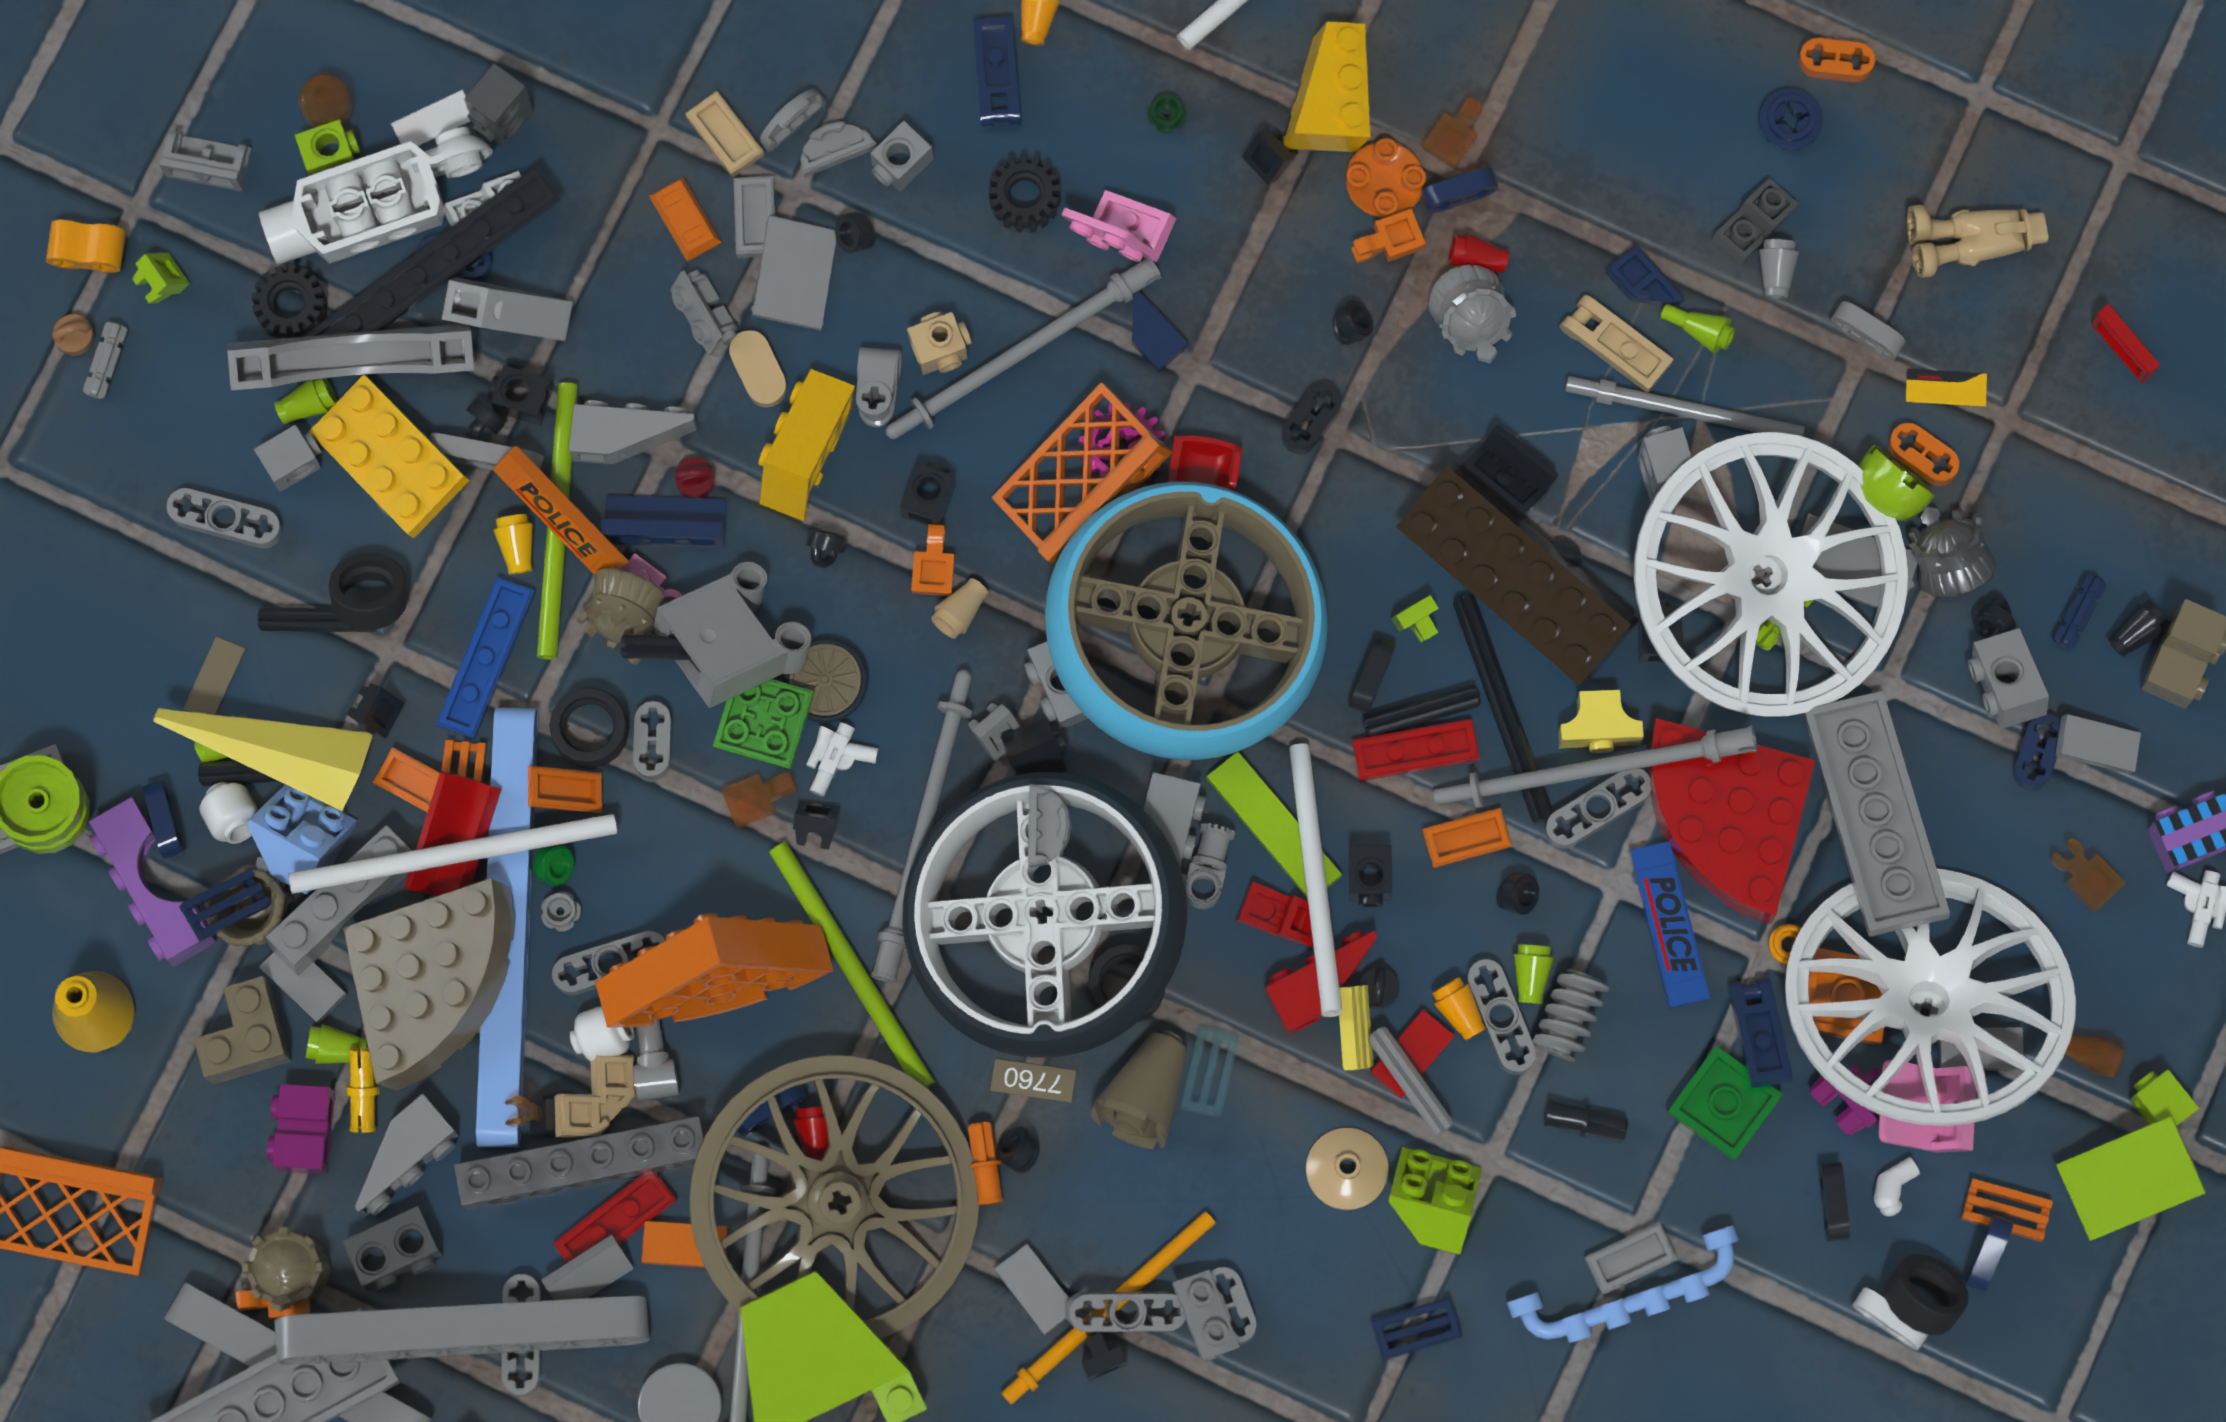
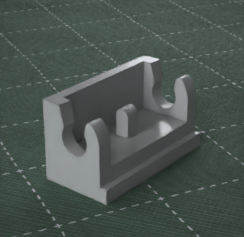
M169 131L159 166L165 176L169 178L243 192L253 150L251 147H247V145L239 144L238 146L187 137L178 134V132Z

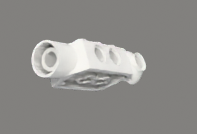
M460 127L438 135L435 139L437 147L423 151L412 141L297 180L293 201L259 212L267 242L277 265L317 252L330 264L442 225L445 208L435 177L446 174L449 178H457L477 171L483 166L482 161L492 155V148L482 139L471 135L468 127Z

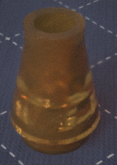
M2072 1033L2064 1056L2103 1079L2105 1076L2115 1079L2122 1064L2126 1048L2117 1045L2118 1040Z

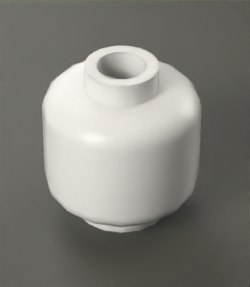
M226 782L214 784L207 790L206 796L202 799L199 807L201 817L207 828L218 841L236 844L252 836L247 824L249 819L259 809L247 788L242 784Z
M602 1006L579 1013L574 1021V1030L570 1031V1041L573 1049L577 1054L583 1053L589 1061H593L597 1055L612 1057L627 1052L630 1040L634 1039L633 1027H607Z

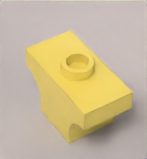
M1620 690L1579 691L1576 700L1577 716L1572 721L1561 724L1558 731L1559 749L1589 747V752L1608 753L1614 751V746L1640 745L1643 739V721L1634 720L1624 712L1621 705Z

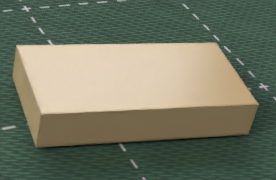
M717 91L685 113L686 119L732 178L764 156L762 148Z

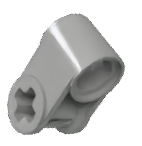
M860 347L857 365L856 404L859 408L860 418L870 427H883L893 419L897 386L899 385L901 374V350ZM874 400H881V403L877 404V409L869 408V406L873 405Z

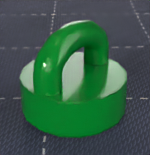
M562 845L541 848L534 859L533 869L535 878L550 885L558 886L564 884L570 879L574 870L575 862L571 850Z

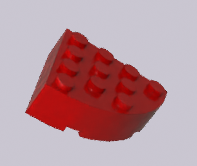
M1656 718L1652 727L1649 750L1700 741L1704 735H1707V731ZM1757 745V752L1722 757V761L1713 763L1711 759L1708 760L1705 757H1698L1649 766L1650 793L1656 821L1666 842H1670L1673 854L1689 876L1700 886H1704L1714 896L1721 899L1722 903L1740 914L1771 925L1777 914L1815 760Z

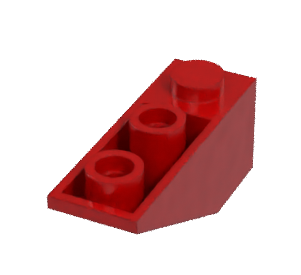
M1361 930L1341 941L1343 947L1335 951L1339 988L1347 986L1376 944L1377 934L1375 931L1365 935ZM1314 954L1305 960L1307 966L1293 973L1290 968L1284 969L1268 979L1270 985L1265 987V996L1287 1037L1324 1018L1321 1012Z

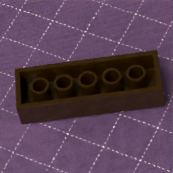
M1458 462L1445 466L1396 526L1579 686L1592 679L1640 621Z

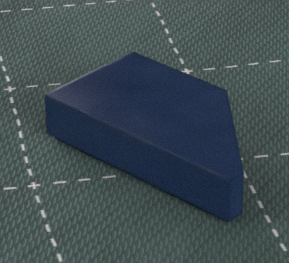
M1637 244L1606 268V275L1631 302L1679 306L1684 302L1685 298Z
M1137 291L1134 294L1132 345L1160 372L1188 348V342Z

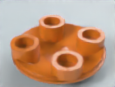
M1388 138L1380 139L1358 150L1351 158L1345 176L1348 194L1356 206L1365 213L1379 218H1386L1413 208L1422 195L1421 192L1424 190L1426 179L1425 172L1417 157L1406 147Z

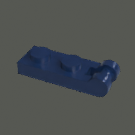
M1013 17L973 19L981 129L993 128V124L1009 123V127L1021 126ZM1007 97V107L992 108L991 99Z
M1769 976L1756 978V983L1742 985L1741 981L1728 983L1729 1000L1733 1008L1751 1088L1792 1082L1793 1074ZM1759 999L1761 1003L1747 1006L1746 1001Z

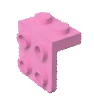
M1105 190L1093 218L1068 208H1064L1061 216L1071 222L1069 229L1087 237L1086 241L1104 250H1108L1109 246L1119 249L1118 253L1139 263L1142 257L1155 262L1158 261L1177 219L1170 213Z
M1887 1060L1883 1063L1882 1073L1892 1060ZM1907 1062L1897 1075L1881 1090L1886 1094L1904 1100L1928 1103L1919 1065ZM1968 1066L1933 1068L1939 1104L1961 1103L1976 1099V1087ZM1880 1114L1879 1138L1884 1143L1935 1153L1973 1151L1974 1122L1950 1126L1920 1125L1899 1121Z

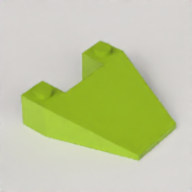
M816 1270L740 1306L753 1422H806L872 1390L886 1422H902L927 1410L907 1365Z

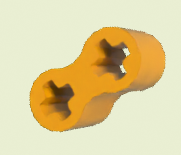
M54 220L51 222L46 262L52 266L66 269L80 268L105 273L119 272L121 270L126 231L123 228L109 224H83L68 220Z

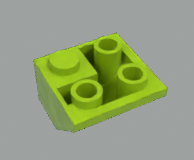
M1402 1147L1388 1202L1421 1245L1461 1255L1482 1167L1470 1165L1462 1160H1451L1432 1155L1424 1150Z

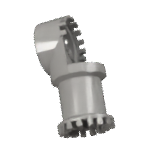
M1201 823L1199 832L1202 835L1197 855L1191 859L1185 883L1187 901L1198 909H1208L1218 903L1227 870V864L1224 861L1229 841L1234 840L1236 834L1233 830L1225 828V826L1217 829L1218 824H1215L1213 828L1212 823ZM1200 879L1211 881L1215 887L1213 896L1206 900L1196 898L1191 890L1193 883Z

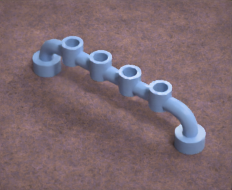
M1731 1225L1702 1235L1707 1251L1716 1249L1718 1256L1716 1264L1707 1270L1551 1323L1543 1322L1536 1313V1310L1544 1308L1539 1293L1536 1292L1507 1302L1511 1317L1516 1318L1520 1316L1526 1329L1536 1337L1548 1340L1567 1336L1568 1342L1572 1343L1592 1336L1590 1329L1592 1326L1606 1322L1607 1328L1610 1330L1632 1322L1630 1313L1645 1309L1647 1316H1651L1671 1309L1668 1300L1684 1295L1686 1303L1709 1296L1710 1293L1707 1287L1725 1279L1732 1270L1734 1253L1731 1243L1739 1241L1735 1227Z

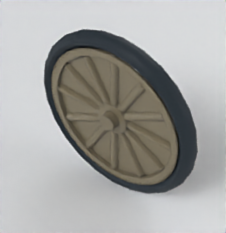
M819 638L811 641L806 664L803 669L795 674H784L783 680L784 683L814 691L815 695L807 719L828 723L844 719L861 704L867 691L868 671L864 660L850 644L833 638Z

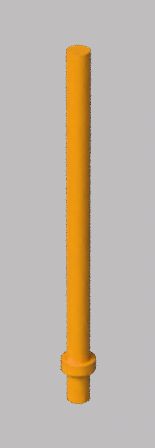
M1204 1211L1114 1292L1141 1291L1216 1224L1214 1219ZM1108 1300L1103 1301L1105 1309H1094L1089 1315H1102L1105 1317L1103 1322L1105 1323L1108 1320L1105 1311ZM1129 1300L1121 1301L1117 1305L1115 1313ZM1087 1315V1316L1083 1319V1323H1086V1322H1087V1318H1088L1089 1315ZM1074 1327L1027 1370L1024 1368L1020 1369L1016 1373L1019 1377L1001 1392V1395L1010 1405H1013L1029 1389L1032 1392L1039 1387L1037 1382L1093 1332H1083Z

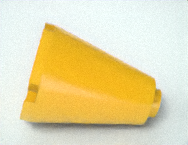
M100 971L84 972L65 979L58 986L52 1009L53 1023L59 1036L68 1045L76 1050L96 1053L110 1047H115L124 1040L132 1029L135 1018V1006L127 986L117 977Z

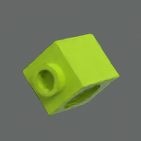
M340 119L295 134L309 176L354 161L353 154L360 152L353 130L345 132ZM328 144L339 145V149L334 155L323 156L320 154L323 147Z
M2166 1070L2159 1077L2154 1071L2150 1072L2134 1085L2138 1093L2129 1100L2149 1125L2173 1115L2178 1126L2200 1109L2169 1070Z

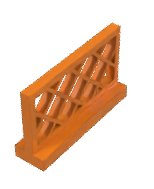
M1101 382L991 498L1038 547L1037 551L1048 562L1056 565L1067 542L1090 516L1116 498L1138 489L1173 452L1163 441L1157 439L1105 383ZM1105 397L1112 404V422H1093L1094 407ZM1120 413L1127 421H1120ZM1085 417V423H1079ZM1111 428V450H1092L1093 429ZM1120 428H1135L1142 436L1132 449L1119 450ZM1073 429H1085L1084 451H1066V436ZM1111 456L1110 472L1104 478L1091 479L1092 457ZM1084 457L1083 479H1065V458ZM1045 458H1057L1056 480H1038V465ZM1083 485L1082 501L1076 507L1064 508V486ZM1038 486H1056L1055 508H1037ZM1017 487H1029L1028 509H1015L1006 500ZM1055 514V528L1043 539L1036 532L1037 515ZM1063 514H1068L1063 520ZM1021 515H1028V522Z
M0 1146V1185L2 1175L6 1173L18 1176L27 1190L9 1203L0 1190V1204L2 1205L0 1215L6 1212L18 1229V1232L8 1239H0V1249L136 1276L141 1275L156 1197L161 1192L163 1177ZM27 1178L41 1181L32 1186ZM48 1182L58 1184L67 1198L50 1210L47 1209L36 1192ZM68 1186L81 1189L72 1194ZM88 1190L97 1191L107 1207L91 1218L87 1217L76 1200ZM108 1194L122 1197L112 1202ZM30 1195L43 1215L24 1227L12 1207ZM128 1198L145 1201L142 1218L128 1226L116 1207ZM70 1203L83 1223L64 1235L52 1215ZM111 1211L123 1231L104 1243L92 1223ZM44 1220H47L58 1237L57 1241L46 1248L38 1247L28 1233L29 1230ZM140 1226L138 1238H136L132 1231ZM84 1228H87L99 1246L87 1256L78 1255L68 1241L69 1238ZM22 1236L27 1244L13 1241ZM124 1236L128 1237L135 1248L132 1265L117 1262L108 1247ZM62 1244L67 1252L53 1249ZM103 1252L107 1260L94 1257Z

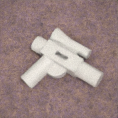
M840 723L836 732L819 726L816 744L806 765L815 769L818 761L821 763L809 791L824 797L837 770L845 771L850 769L855 760L876 764L879 748L850 743L855 729L845 723Z
M2173 871L2166 886L2185 895L2184 906L2189 912L2193 913L2187 944L2194 947L2204 946L2211 918L2214 919L2213 928L2221 930L2226 915V886L2218 885L2220 874L2214 871H2204L2201 884Z

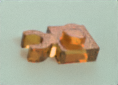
M2071 838L2066 845L2072 850L2074 858L2072 860H2065L2056 852L2051 857V861L2059 870L2069 871L2073 875L2066 885L2095 913L2126 882L2098 854L2088 861L2084 857V849L2080 842Z

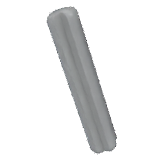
M1383 1026L1371 1033L1368 1037V1042L1433 1134L1438 1136L1450 1129L1453 1125V1120L1390 1031Z

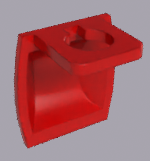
M1174 436L1173 453L1171 455L1167 482L1206 483L1228 488L1236 492L1243 447L1209 437Z

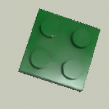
M1716 1045L1667 1111V1114L1734 1162L1783 1094L1771 1085L1751 1088L1746 1067Z

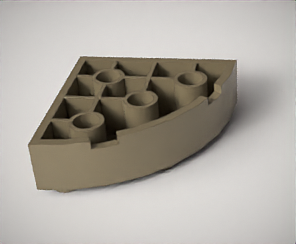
M490 878L343 928L376 1084L398 1091L421 1081L441 1068V1063L446 1061L457 1049L462 1050L474 1038L495 1005L504 985L509 967L506 960L510 940H513L515 920L511 887Z

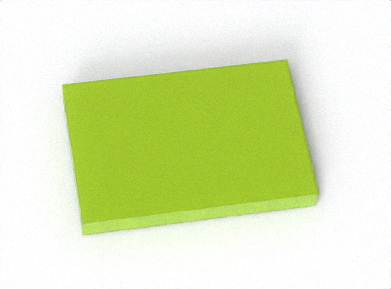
M2173 1115L2056 1164L2090 1241L2207 1192Z

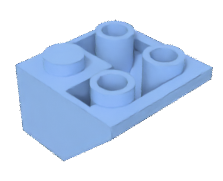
M285 784L249 819L247 827L271 875L290 886L288 873L333 865L358 820ZM304 891L302 893L307 895L310 891Z

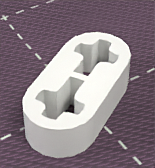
M1864 1287L1852 1304L1859 1313L1912 1349L1919 1350L1928 1335L1915 1331L1901 1322L1890 1310L1886 1299L1869 1288Z

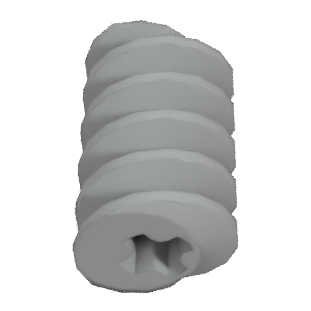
M1567 969L1569 974H1560L1557 978L1558 984L1563 989H1554L1550 995L1557 1004H1548L1544 1010L1551 1019H1542L1538 1025L1545 1034H1536L1532 1041L1540 1050L1567 1061L1576 1062L1570 1055L1571 1052L1585 1051V1047L1576 1040L1577 1037H1590L1592 1034L1582 1025L1583 1022H1596L1598 1019L1589 1011V1007H1602L1604 1004L1595 996V992H1608L1610 987L1586 973Z

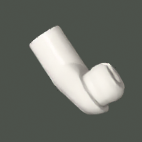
M1911 1157L1884 1171L1877 1178L1874 1202L1876 1207L1885 1216H1894L1900 1212L1902 1203L1899 1199L1902 1185L1920 1175L1919 1169Z

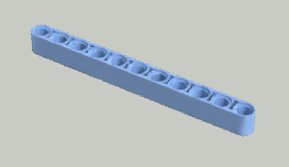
M495 708L491 785L500 788L501 793L489 827V836L534 828L535 807H528V766H537V708ZM533 849L489 857L487 861V879L492 878L511 887L515 920L513 940H510L506 963L509 964L506 979L491 1013L480 1027L476 1117L477 1147L519 1148L521 1144Z

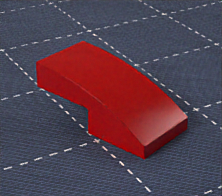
M1250 882L1235 921L1270 935L1314 949L1308 901L1295 895L1289 897L1258 883Z

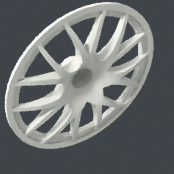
M1779 432L1740 435L1715 443L1691 457L1666 480L1654 497L1644 517L1634 556V585L1640 617L1647 635L1660 658L1674 675L1706 700L1739 713L1763 717L1807 713L1815 706L1832 703L1844 697L1875 670L1887 653L1897 634L1904 613L1908 582L1906 550L1896 518L1880 513L1865 499L1860 486H1863L1862 474L1864 471L1853 461L1825 444L1799 435ZM1754 456H1777L1797 460L1776 503L1767 480ZM1741 458H1744L1759 502L1760 524L1753 534L1743 531L1732 515L1710 474V471ZM1808 464L1833 478L1839 483V486L1818 521L1803 536L1792 538L1787 520L1798 485ZM1700 479L1721 528L1691 518L1671 514L1683 495ZM1848 492L1860 506L1871 528L1825 536ZM1669 522L1690 529L1719 544L1725 550L1728 565L1720 572H1708L1657 561L1659 544L1666 523ZM1875 536L1880 554L1881 576L1848 580L1829 579L1813 568L1822 551L1854 539ZM1754 568L1756 570L1765 569L1767 573L1763 578L1765 585L1762 583L1753 584L1751 579L1756 575L1753 570ZM1656 570L1709 586L1686 601L1667 617H1664L1658 597ZM1881 584L1878 609L1872 626L1836 591ZM1721 595L1735 599L1736 616L1730 625L1711 645L1691 660L1677 643L1669 626L1711 599ZM1816 600L1834 609L1866 635L1861 646L1844 666L1822 643L1804 619V601ZM1767 619L1779 627L1785 648V694L1749 692L1755 644L1760 625ZM1740 636L1738 688H1734L1715 679L1698 665L1717 654ZM1801 640L1835 673L1811 687L1796 691Z
M1937 869L1945 897L1974 906L1965 934L1956 949L1939 956L1929 941V923L1917 926L1916 931L1913 927L1897 930L1895 932L1899 937L1906 957L1905 961L1890 959L1874 948L1843 921L1850 914L1860 909L1853 883L1826 899L1810 915L1793 944L1786 969L1785 996L1791 1027L1802 1050L1819 1073L1838 1091L1859 1105L1899 1121L1920 1125L1950 1126L1983 1121L2011 1110L2035 1094L2050 1079L2065 1055L2071 1040L2076 1011L2074 982L2068 962L2058 942L2044 923L2022 902L2001 888L1960 872ZM1982 910L1996 917L2014 931L1972 946ZM1833 929L1841 935L1860 957V959L1832 958L1813 960L1819 946ZM2022 942L2028 946L2042 970L2039 973L1990 983H1983L1969 978L1970 971L1985 959ZM1809 972H1830L1858 977L1877 985L1882 996L1878 999L1809 1004ZM2046 983L2051 1006L2050 1021L2031 1008L2008 997ZM1922 1008L1930 1009L1929 1017L1920 1014ZM1980 1013L2005 1015L2026 1022L2048 1033L2041 1051L2032 1062L1976 1025L1973 1017ZM1812 1016L1864 1020L1848 1035L1836 1052L1832 1054L1821 1038ZM1885 1026L1902 1030L1906 1038L1905 1043L1872 1086L1854 1076L1840 1063L1869 1034ZM1942 1040L1955 1044L1967 1062L1979 1099L1961 1103L1939 1104L1931 1057V1045L1935 1041ZM1978 1049L2023 1070V1074L2009 1085L1988 1095ZM1915 1054L1928 1103L1904 1100L1881 1091Z

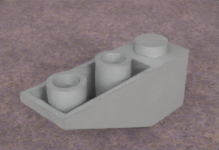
M455 277L450 279L448 283L442 320L480 328L566 341L574 301Z
M588 400L585 401V405L574 404L569 452L572 460L575 462L613 465L697 431L696 418L694 414H689L687 409L681 407H666L664 411H651L649 407L642 404L630 403L626 404L625 408L609 407V404L603 401Z
M1153 772L1143 810L1164 833L1181 869L1183 859L1191 860L1197 836L1191 835L1190 831L1193 819L1199 821L1202 819L1206 797L1200 796L1201 783ZM1182 874L1183 881H1184V885H1185L1187 875Z
M423 1094L390 1121L354 1207L363 1217L369 1213L375 1216L383 1211L392 1202L390 1197L392 1193L401 1186L405 1189L412 1186L423 1176L422 1168L432 1159H435L437 1162L442 1160L456 1147L454 1141L459 1135Z

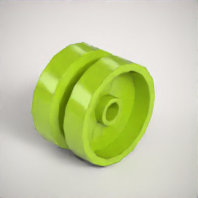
M45 755L24 756L9 763L0 772V829L22 849L37 854L56 853L71 846L84 833L90 817V799L82 782L62 762ZM45 800L43 806H41L40 801Z

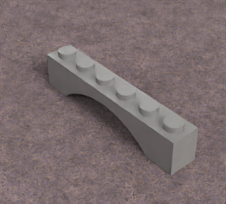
M466 324L226 343L231 391L268 388L307 380L383 373L436 374L474 370L471 329Z

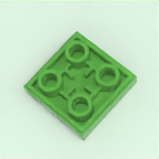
M771 679L728 699L713 747L792 770L815 692Z

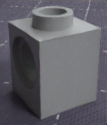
M905 121L894 129L870 153L872 166L874 167L871 171L874 176L886 187L892 184L900 192L934 160L932 146ZM896 153H904L910 157L905 164L899 166L889 162L890 157Z
M296 424L254 449L279 492L321 469L315 457L322 453L310 432L302 436Z

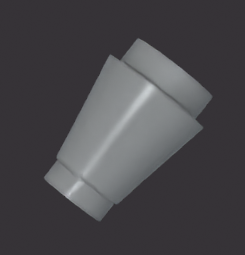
M1784 239L1764 240L1763 249L1759 250L1763 287L1765 289L1764 297L1775 299L1788 298L1799 252L1795 251V241Z

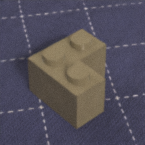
M2187 599L2182 602L2171 617L2170 624L2165 630V634L2140 689L2184 709L2188 707L2193 699L2201 700L2209 682V678L2203 676L2208 663L2215 665L2219 656L2223 655L2226 650V616Z
M263 976L223 987L233 1027L194 1038L204 1078L212 1085L292 1062L271 984Z

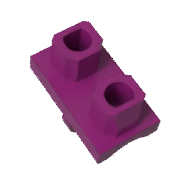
M1857 1063L1848 1069L1854 1076L1870 1086L1882 1074L1877 1068L1866 1074ZM1823 1076L1819 1077L1809 1090L1810 1094L1823 1107L1838 1095L1850 1106L1835 1119L1837 1125L1847 1136L1856 1133L1865 1126L1870 1128L1880 1120V1114L1859 1105L1842 1094Z

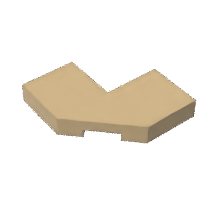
M596 1055L595 1059L590 1061L592 1095L559 1094L554 1096L556 1137L592 1138L600 1136L605 1131L612 1119L635 1097L634 1056L618 1055L612 1057Z

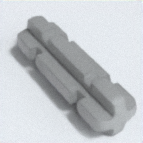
M107 322L104 324L100 336L104 340L103 342H98L89 369V373H92L91 378L87 377L83 386V393L91 398L104 399L108 392L110 384L106 382L107 379L111 380L122 350L118 346L119 344H124L128 332L127 328L119 323Z

